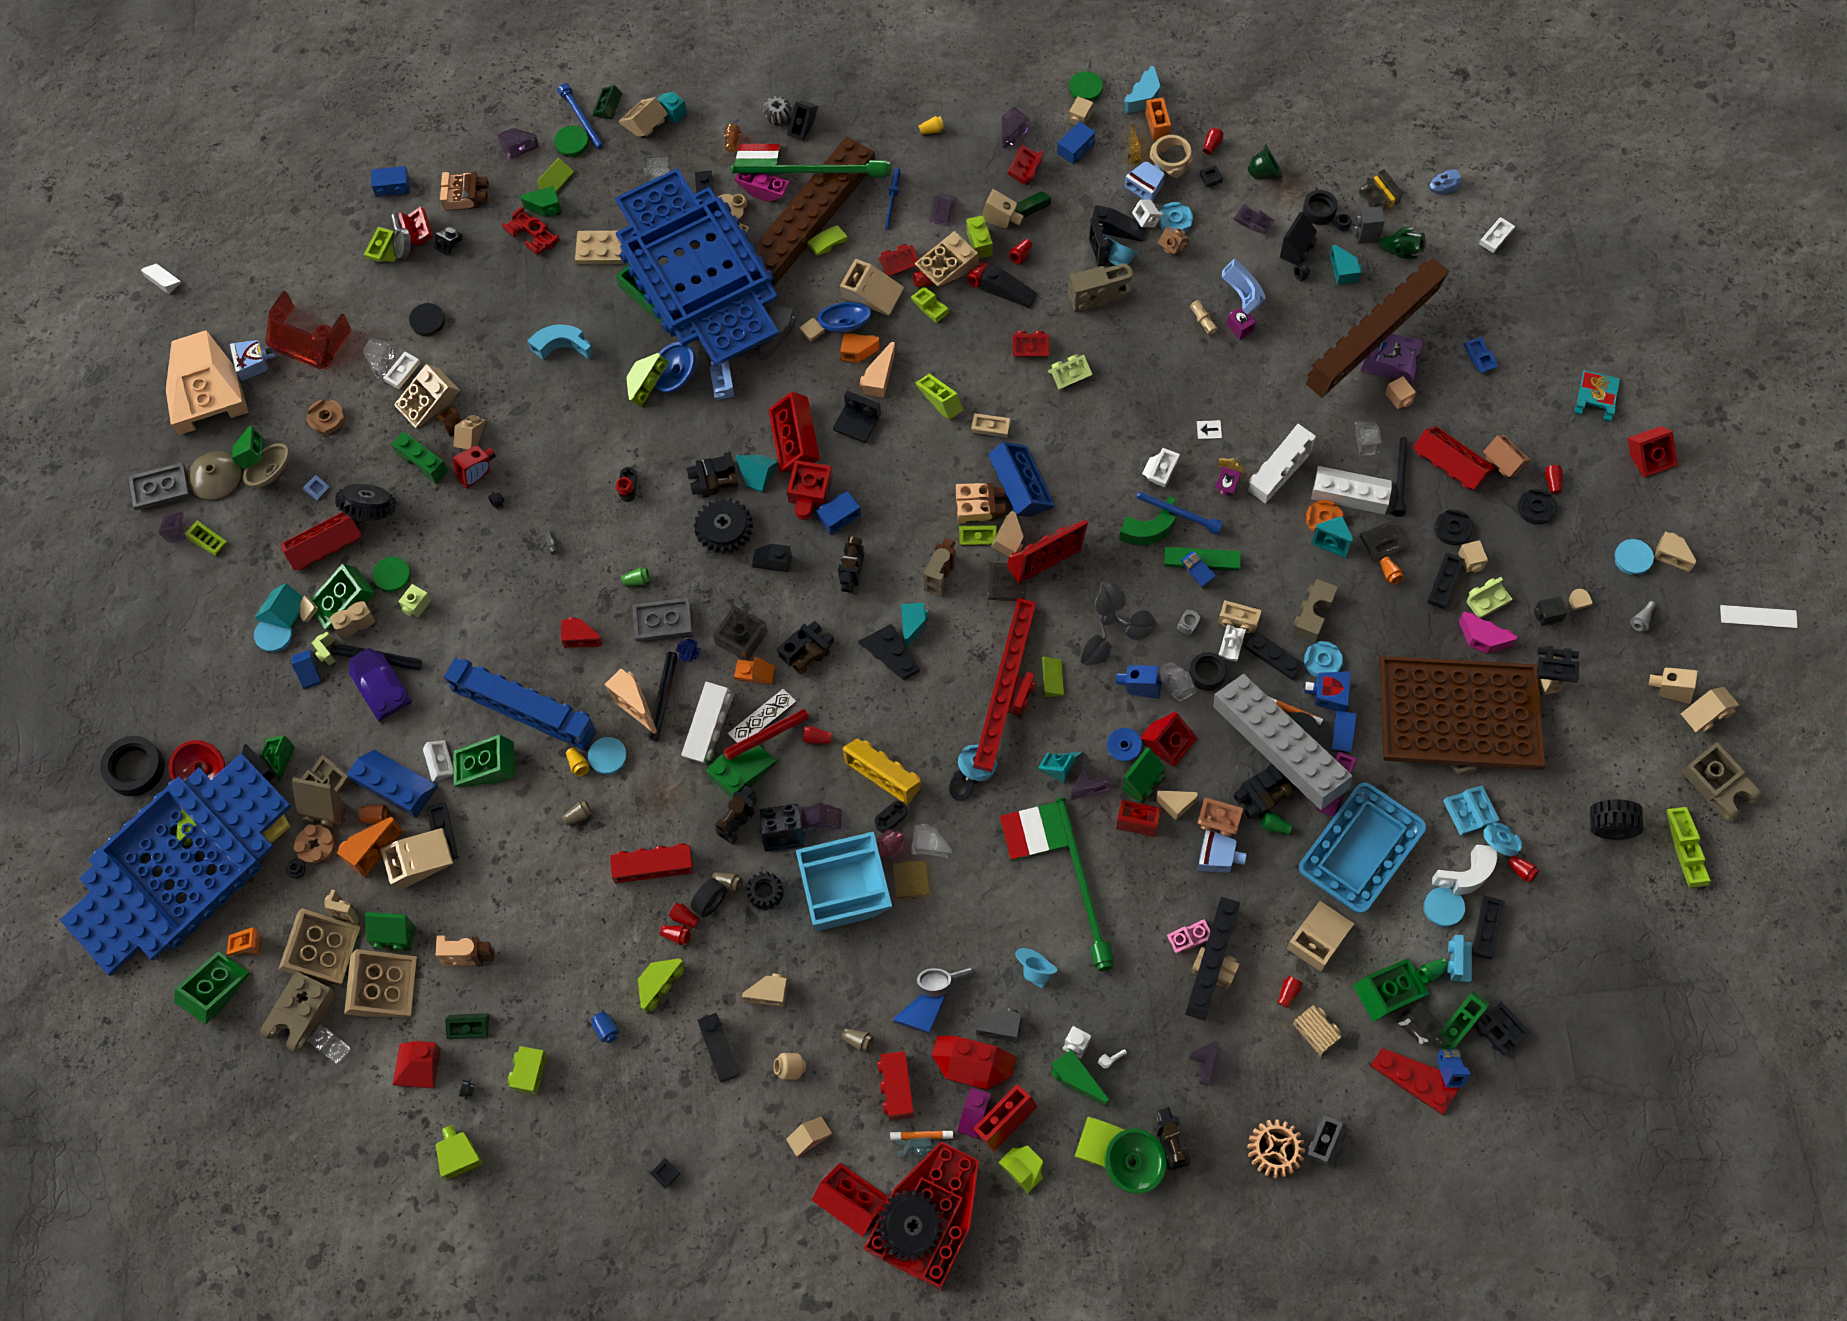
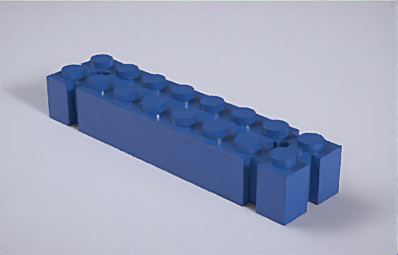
M454 658L444 675V679L450 684L449 687L452 692L468 697L478 704L556 739L571 743L572 746L583 751L587 750L596 734V729L589 714L583 711L574 712L573 708L568 704L563 703L561 705L550 696L543 697L531 688L527 690L516 681L509 682L505 677L497 673L495 675L491 674L482 666L472 667L473 664L466 659Z

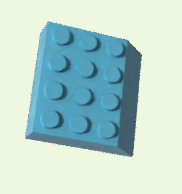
M874 832L796 850L815 932L871 919L892 908Z

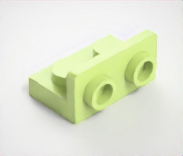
M1078 354L1068 357V362L1062 364V361L1051 365L1052 369L1048 370L1049 374L1052 373L1058 389L1093 375L1084 355L1078 357Z
M1502 577L1496 580L1494 578L1490 579L1485 583V586L1481 588L1476 587L1469 592L1466 602L1478 618L1482 619L1511 603V596L1502 586Z

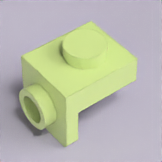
M328 632L317 636L311 643L317 650L315 655L321 662L325 660L330 666L336 661L326 647L332 644L334 640Z

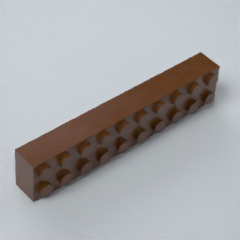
M846 136L823 165L869 164V160H875V151ZM815 173L755 244L757 256L762 257L765 269L770 270L773 275L772 284L774 286L808 247L807 242L818 235L866 177V173Z
M1434 258L1428 262L1424 261L1418 268V272H1412L1408 276L1406 283L1401 282L1395 289L1396 292L1394 294L1389 293L1383 300V304H1377L1373 308L1371 315H1365L1361 319L1359 326L1354 325L1348 332L1349 335L1347 337L1342 336L1336 343L1337 346L1335 348L1330 347L1325 352L1324 358H1318L1313 363V369L1307 375L1309 378L1306 385L1321 398L1329 393L1439 291L1449 273L1444 266Z

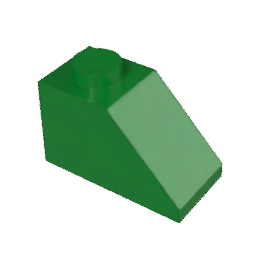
M554 186L520 195L524 209L544 217L562 212Z
M252 425L246 429L233 446L232 459L243 469L262 461L263 436Z

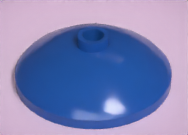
M858 302L838 303L823 309L818 315V323L822 328L830 332L850 333L863 327L870 320L871 310L867 305Z
M674 342L664 347L658 353L670 361L654 386L663 393L674 392L683 387L691 378L695 368L696 358L693 349L688 344L682 347L680 342Z

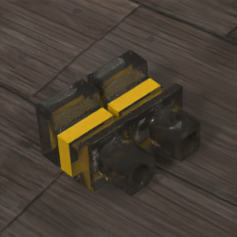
M1385 169L1379 171L1378 175L1374 178H1367L1366 184L1361 186L1359 190L1362 198L1370 195L1369 207L1382 206L1383 211L1399 204L1403 195L1401 189L1393 182V179Z

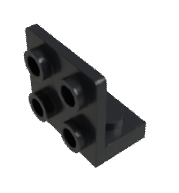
M847 390L844 395L845 406L833 426V430L866 443L881 415L880 403Z
M787 804L785 806L760 809L761 834L765 852L804 846L799 804Z

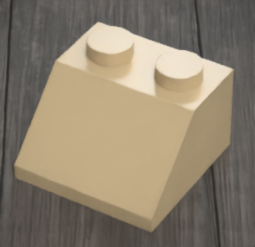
M654 97L641 100L618 122L636 136L646 137L653 132L652 128L654 126H658L665 121L664 117L668 113L657 98Z

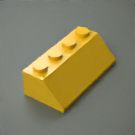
M857 738L842 749L845 764L904 802L907 806L921 789V781L918 775L904 770V767L899 762L889 760V757L884 752L874 750L869 742L861 741Z

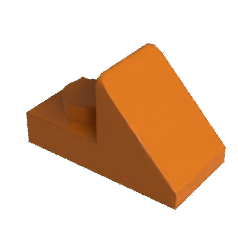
M754 657V662L738 659L734 679L772 685L776 666L759 657Z
M252 927L229 935L227 955L236 956L245 952L259 955L261 935L257 928Z

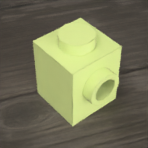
M412 584L398 602L402 607L401 610L406 615H413L419 618L431 602V599L427 592Z

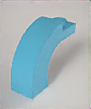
M570 325L548 326L539 330L527 340L530 350L543 360L552 351L561 347L573 348L588 360L594 355L592 345L585 339L583 331Z

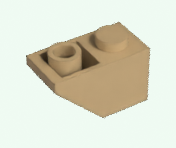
M470 415L455 425L454 447L470 449L477 446L486 420Z

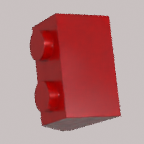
M1659 426L1628 438L1630 456L1643 477L1678 466L1672 430Z

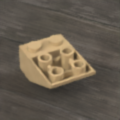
M954 231L920 258L915 265L939 287L968 274V272L979 265L978 253Z
M858 259L854 260L840 285L841 298L865 304L871 310L887 316L891 314L904 290L902 285L876 267Z
M426 364L394 405L415 428H418L447 407L460 390L438 367Z
M442 828L395 841L380 849L390 885L405 889L453 864Z
M1319 901L1293 936L1287 949L1322 972L1354 923Z

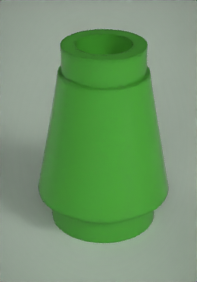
M642 567L621 576L623 586L646 585L651 581L648 569Z

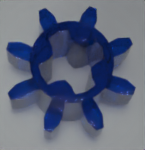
M685 638L684 641L681 640L678 643L676 652H679L681 660L691 662L699 657L701 648L697 647L698 642L696 640Z

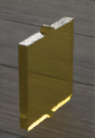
M908 860L905 863L893 864L897 898H915V896L929 895L925 860L914 862Z

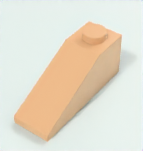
M891 342L866 369L865 375L861 376L860 387H862L864 395L885 397L895 356V342Z

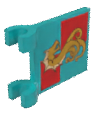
M1583 370L1574 413L1582 415L1585 404L1606 409L1603 420L1611 422L1612 416L1615 414V403L1620 379Z

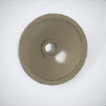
M276 443L263 449L262 461L245 469L243 475L245 484L251 488H260L279 479L290 461L289 448L285 444Z
M213 451L197 458L188 470L187 481L189 489L202 500L217 501L224 499L239 487L243 475L242 467L239 464L237 465L233 461L232 455L227 452Z

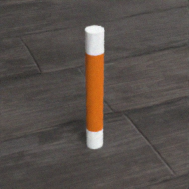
M1269 697L1283 711L1289 714L1294 712L1310 714ZM1310 714L1320 726L1323 719Z
M953 1131L890 1132V1141L953 1139Z

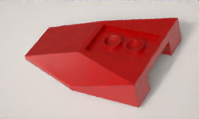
M940 1142L893 1189L890 1197L895 1198V1193H901L902 1195V1191H909V1194L910 1191H917V1194L924 1193V1198L930 1197V1204H937L934 1210L941 1212L937 1218L943 1220L942 1223L938 1224V1227L942 1228L943 1231L937 1233L941 1238L934 1241L937 1247L929 1248L931 1254L924 1253V1258L919 1259L917 1257L916 1261H910V1258L908 1261H902V1257L895 1259V1253L889 1255L887 1253L889 1248H882L884 1240H878V1237L881 1236V1232H876V1229L880 1228L878 1223H876L864 1247L865 1252L942 1291L970 1230L979 1160L944 1142ZM911 1223L907 1224V1228H911Z

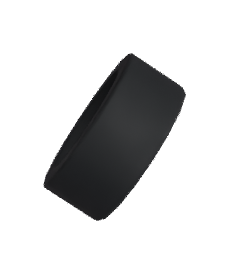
M1316 190L1306 196L1303 213L1311 223L1323 225L1329 223L1335 217L1337 200L1332 193L1325 190ZM1316 201L1324 202L1330 206V211L1326 213L1314 212L1310 208V204Z
M1202 652L1191 662L1189 670L1190 680L1199 689L1205 691L1215 690L1225 680L1227 672L1226 663L1216 653ZM1203 662L1215 664L1219 668V676L1215 680L1210 681L1200 678L1197 675L1198 665Z
M715 878L707 880L694 895L690 904L691 909L702 918L709 916L723 900L726 894V887Z

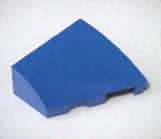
M921 994L895 1016L893 1022L930 1034L936 1017H938L945 1001V995L928 997Z

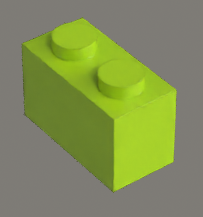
M984 216L966 219V232L971 247L978 253V258L993 256V243Z
M520 1046L518 1052H515L513 1058L515 1066L513 1072H510L508 1076V1084L513 1091L532 1095L538 1094L547 1059V1054L544 1050Z

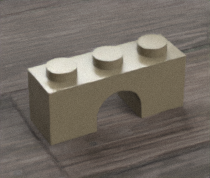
M1316 579L1314 585H1309L1306 595H1309L1308 600H1303L1300 607L1302 614L1301 616H1296L1293 627H1296L1295 635L1316 642L1324 618L1317 616L1313 610L1323 608L1329 611L1338 589L1337 586Z

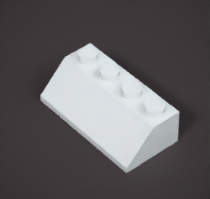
M1318 466L1311 500H1329L1340 506L1385 515L1389 505L1392 483L1386 479Z

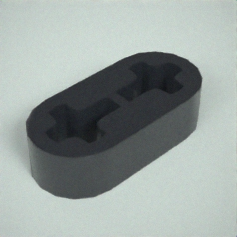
M625 467L620 472L619 479L627 477L628 474L632 475L629 478L633 482L634 488L632 492L628 493V495H621L618 492L621 500L625 502L632 501L636 496L638 477L635 469L632 467Z
M895 801L879 813L874 820L877 831L887 833L904 820L907 816L906 804L902 801ZM896 807L898 809L902 808V814L896 813L894 816H892L895 813ZM880 820H887V826H880Z

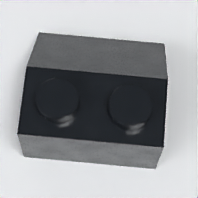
M1301 211L1284 236L1280 253L1281 259L1296 266L1302 260L1306 261L1309 249L1314 248L1317 242V238H1315L1316 228Z

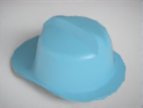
M1103 235L1110 243L1107 253L1108 259L1112 264L1116 266L1121 264L1128 265L1134 257H1139V254L1132 249L1120 245L1108 236Z
M1020 948L1015 953L1016 958L1023 964L1025 979L1040 988H1043L1051 975L1057 972V967L1051 964L1039 952L1028 948Z

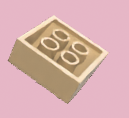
M302 908L296 915L279 970L292 974L298 971L312 979L341 985L360 926Z
M356 949L350 956L344 1014L363 1017H410L417 957Z

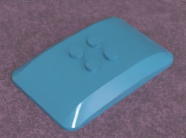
M1364 782L1360 783L1301 860L1299 871L1305 878L1352 911L1364 913L1370 908L1425 832L1426 824L1420 817L1373 785Z

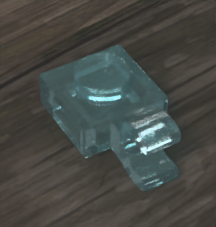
M930 1137L909 1140L898 1139L895 1141V1145H902L904 1147L902 1151L896 1152L897 1157L905 1156L909 1150L915 1151V1154H925L927 1150H932Z

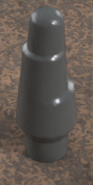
M547 530V548L550 550L551 555H556L558 553L557 543L553 539L551 531Z

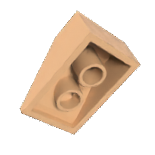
M620 669L604 685L619 707L655 734L657 730L646 699L641 692L643 690L642 687L636 682L637 678L631 672L626 673Z

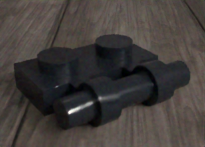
M1546 646V648L1538 647L1537 654L1545 655L1546 658L1539 657L1537 660V678L1578 682L1579 662L1571 661V658L1578 659L1579 651H1572L1571 648H1564V650L1554 649L1553 646ZM1553 656L1563 657V660L1553 659Z
M1502 1001L1485 1015L1490 1021L1487 1025L1481 1019L1474 1024L1480 1030L1479 1033L1483 1037L1485 1036L1493 1044L1492 1047L1503 1056L1510 1051L1504 1045L1505 1043L1509 1042L1515 1047L1530 1034V1031ZM1494 1027L1503 1035L1501 1039L1491 1031Z

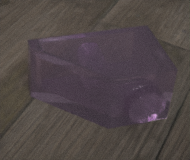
M512 128L497 134L500 145L508 160L539 147L534 133Z

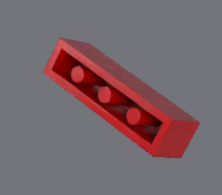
M685 843L675 844L674 847L657 846L652 850L641 848L629 853L619 851L615 855H610L611 874L615 884L694 873L692 850L690 845Z

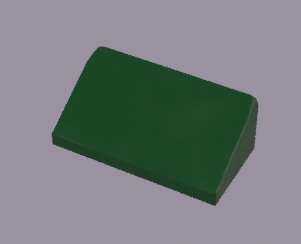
M615 85L602 88L592 115L613 119L622 92Z
M1040 191L1018 202L1015 212L1023 215V218L1051 205V198L1043 191Z
M488 1013L448 1015L445 1019L447 1039L488 1037Z

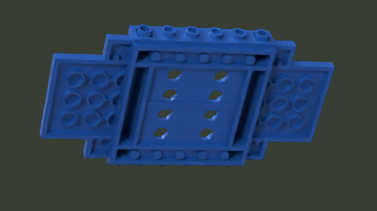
M676 168L615 198L618 207L630 225L615 232L621 244L620 258L624 264H628V271L631 277L635 276L637 279V287L640 291H644V297L648 305L652 304L653 313L657 319H661V326L665 333L668 332L671 338L676 336L682 347L699 339L715 367L779 335L778 329L763 307L778 299L777 294L772 288L773 275L770 270L765 269L762 257L757 256L754 244L752 242L749 243L747 240V233L739 227L740 223L735 215L732 216L729 204L727 202L724 203L721 197H716L710 187L693 194L679 169ZM714 234L716 239L710 242L706 240V236ZM693 242L700 243L698 249H692L690 245ZM681 249L685 253L682 257H677L674 255L675 251ZM662 257H666L669 260L665 265H661L658 261ZM730 261L733 263V266L730 269H725L723 267L724 262ZM710 269H715L717 274L710 277L707 275V272ZM694 277L701 278V282L697 285L691 283V280ZM678 285L685 286L683 292H677L675 288Z
M242 753L235 757L212 780L201 768H198L186 780L178 776L170 781L161 793L156 794L147 806L141 808L132 820L127 821L120 831L112 835L107 843L94 851L88 859L93 866L79 877L90 892L63 916L60 921L107 975L111 976L140 948L149 959L154 961L167 948L174 950L181 946L187 936L197 931L199 925L204 920L209 919L220 905L225 904L235 891L240 890L250 877L255 876L263 866L261 860L274 848L263 833L292 806ZM183 809L197 825L194 827L190 823L184 824L181 830L186 836L179 842L177 836L171 834V830L173 827L178 826V821L182 819L180 811ZM191 826V830L186 833L184 831L185 827ZM188 838L192 839V847L184 849V841ZM199 852H204V860L196 862L195 856ZM149 853L151 860L143 864L141 862L142 856ZM211 865L217 866V872L214 875H208L207 869ZM159 866L162 867L163 873L159 877H154V869ZM169 880H174V888L166 890L165 884ZM181 893H186V901L179 904L177 897Z

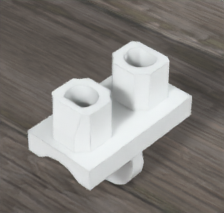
M1227 624L1219 656L1223 660L1237 662L1246 629L1235 628Z

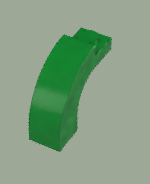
M1169 496L1166 502L1175 506L1176 498ZM1164 509L1157 518L1151 521H1139L1127 516L1121 528L1119 540L1133 545L1156 543L1171 532L1175 525L1176 516H1174V513Z

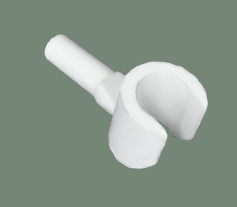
M1122 1050L1112 1057L1103 1054L1099 1058L1098 1064L1107 1069L1114 1061L1126 1055L1127 1052Z

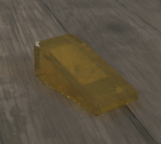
M1131 125L1128 165L1141 162L1142 152L1134 125Z

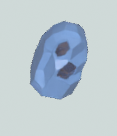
M1448 170L1438 174L1432 179L1430 190L1436 194H1448L1459 190L1461 177L1458 170Z

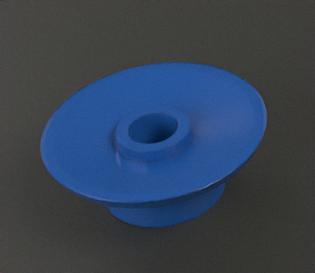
M1119 728L1113 731L1107 740L1109 754L1120 761H1128L1135 758L1142 748L1141 737L1130 728ZM1123 744L1128 745L1126 748L1121 747Z

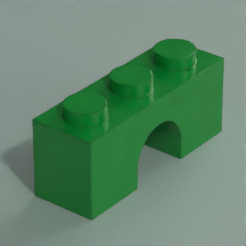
M404 431L391 443L396 455L408 464L413 462L421 470L422 474L435 484L448 472L442 459Z

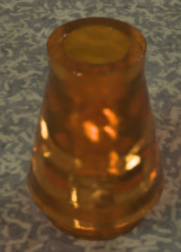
M728 124L724 129L725 150L734 151L741 131L738 125Z

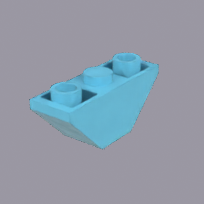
M1153 66L1148 71H1144L1140 82L1134 85L1132 93L1125 97L1124 112L1131 113L1146 110L1147 100L1159 98L1160 83Z

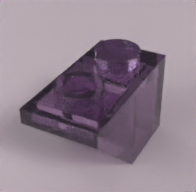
M1015 107L1002 116V147L1004 149L1009 145H1013L1016 139L1024 135L1029 129V118Z

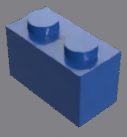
M1079 121L1057 143V154L1074 164L1083 157L1088 149L1094 146L1096 142L1095 131Z
M406 166L372 169L371 187L375 196L385 197L388 195L410 193V176Z
M847 491L844 494L837 495L828 504L820 506L817 510V516L824 528L832 535L860 517L861 511L859 505Z

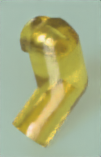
M1218 457L1217 466H1224L1242 473L1243 468L1236 459Z

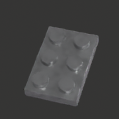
M183 462L128 476L133 508L136 511L190 497L186 468Z
M689 598L632 604L636 642L693 635Z

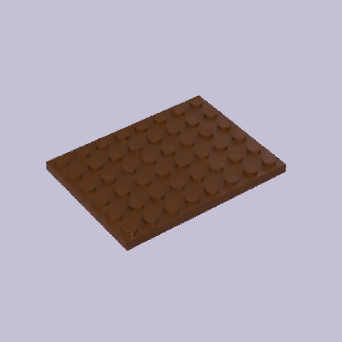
M1380 656L1383 761L1544 770L1545 757L1537 664Z

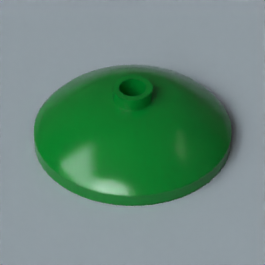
M1127 1129L1116 1134L1107 1145L1104 1157L1106 1172L1119 1189L1132 1194H1141L1154 1189L1163 1179L1166 1171L1165 1151L1159 1140L1151 1133L1142 1129ZM1129 1159L1133 1160V1166L1128 1164Z

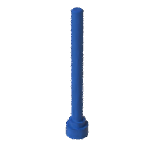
M568 83L561 84L557 89L558 93L562 98L567 99L597 149H601L603 144L573 98L572 88Z
M1140 491L1136 495L1137 499L1205 526L1210 533L1215 535L1219 533L1222 527V521L1216 518L1208 520Z

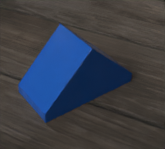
M310 649L292 656V666L303 689L322 683Z

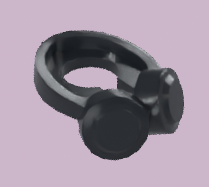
M961 770L953 772L954 777L949 784V793L955 800L962 801L970 796L973 785L978 781L968 778ZM962 778H965L966 791L964 794L958 795L955 792V786L961 783Z

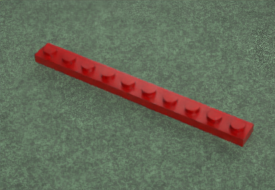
M1021 598L1017 599L973 768L992 773L1036 602Z

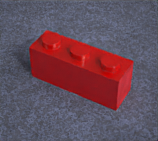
M905 1051L880 1054L881 1061H877L878 1072L879 1074L883 1073L884 1081L880 1082L881 1094H886V1102H883L884 1115L888 1114L889 1120L914 1117Z
M1016 1084L973 1130L979 1139L994 1152L1037 1108V1105L1032 1097Z

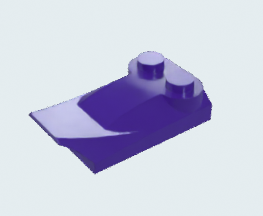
M367 648L350 658L349 674L378 722L412 703L382 653Z

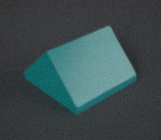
M1340 516L1317 524L1311 544L1346 558L1353 538L1343 517Z
M285 583L272 590L255 616V620L290 629L300 614V603L303 596Z

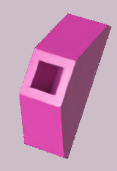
M738 173L735 178V182L752 197L767 202L783 197L790 184L789 181L765 173Z
M1464 611L1459 620L1468 645L1485 654L1511 648L1518 637L1510 630L1501 629L1490 621L1478 618L1473 613Z

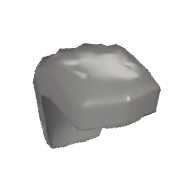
M1186 610L1177 625V630L1183 634L1191 635L1201 617L1193 610Z

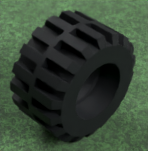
M1610 799L1593 804L1590 807L1591 833L1597 837L1610 840H1623L1639 836L1643 833L1642 806L1639 803L1624 799Z

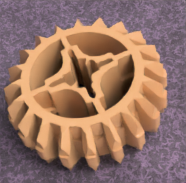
M1267 1120L1266 1126L1260 1123V1130L1255 1128L1253 1130L1255 1136L1249 1137L1252 1143L1248 1144L1247 1148L1254 1151H1251L1248 1157H1255L1252 1165L1259 1163L1260 1166L1257 1169L1259 1172L1263 1168L1266 1169L1265 1176H1268L1270 1171H1272L1273 1178H1277L1278 1172L1284 1178L1286 1171L1289 1174H1293L1294 1170L1292 1167L1298 1169L1300 1167L1298 1162L1304 1160V1157L1299 1155L1305 1153V1149L1299 1147L1304 1144V1140L1297 1141L1301 1135L1300 1132L1293 1134L1292 1132L1295 1127L1291 1126L1290 1129H1287L1288 1123L1286 1121L1282 1126H1279V1120H1275L1274 1126L1270 1120ZM1270 1133H1279L1286 1138L1280 1140ZM1264 1136L1268 1149L1261 1154L1259 1143L1260 1139ZM1273 1144H1275V1146L1278 1145L1279 1147L1282 1145L1281 1149L1279 1150V1153H1277V1151L1270 1152L1274 1146ZM1289 1144L1293 1148V1156L1290 1161L1287 1160L1285 1148ZM1275 1158L1282 1165L1269 1163L1267 1159Z

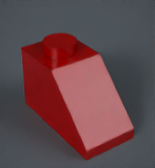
M575 617L562 620L561 642L564 648L602 646L600 636L583 620Z

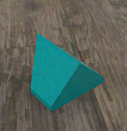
M735 455L746 487L763 493L778 465V461L762 455Z
M1047 752L1038 769L1065 783L1083 752L1062 754Z

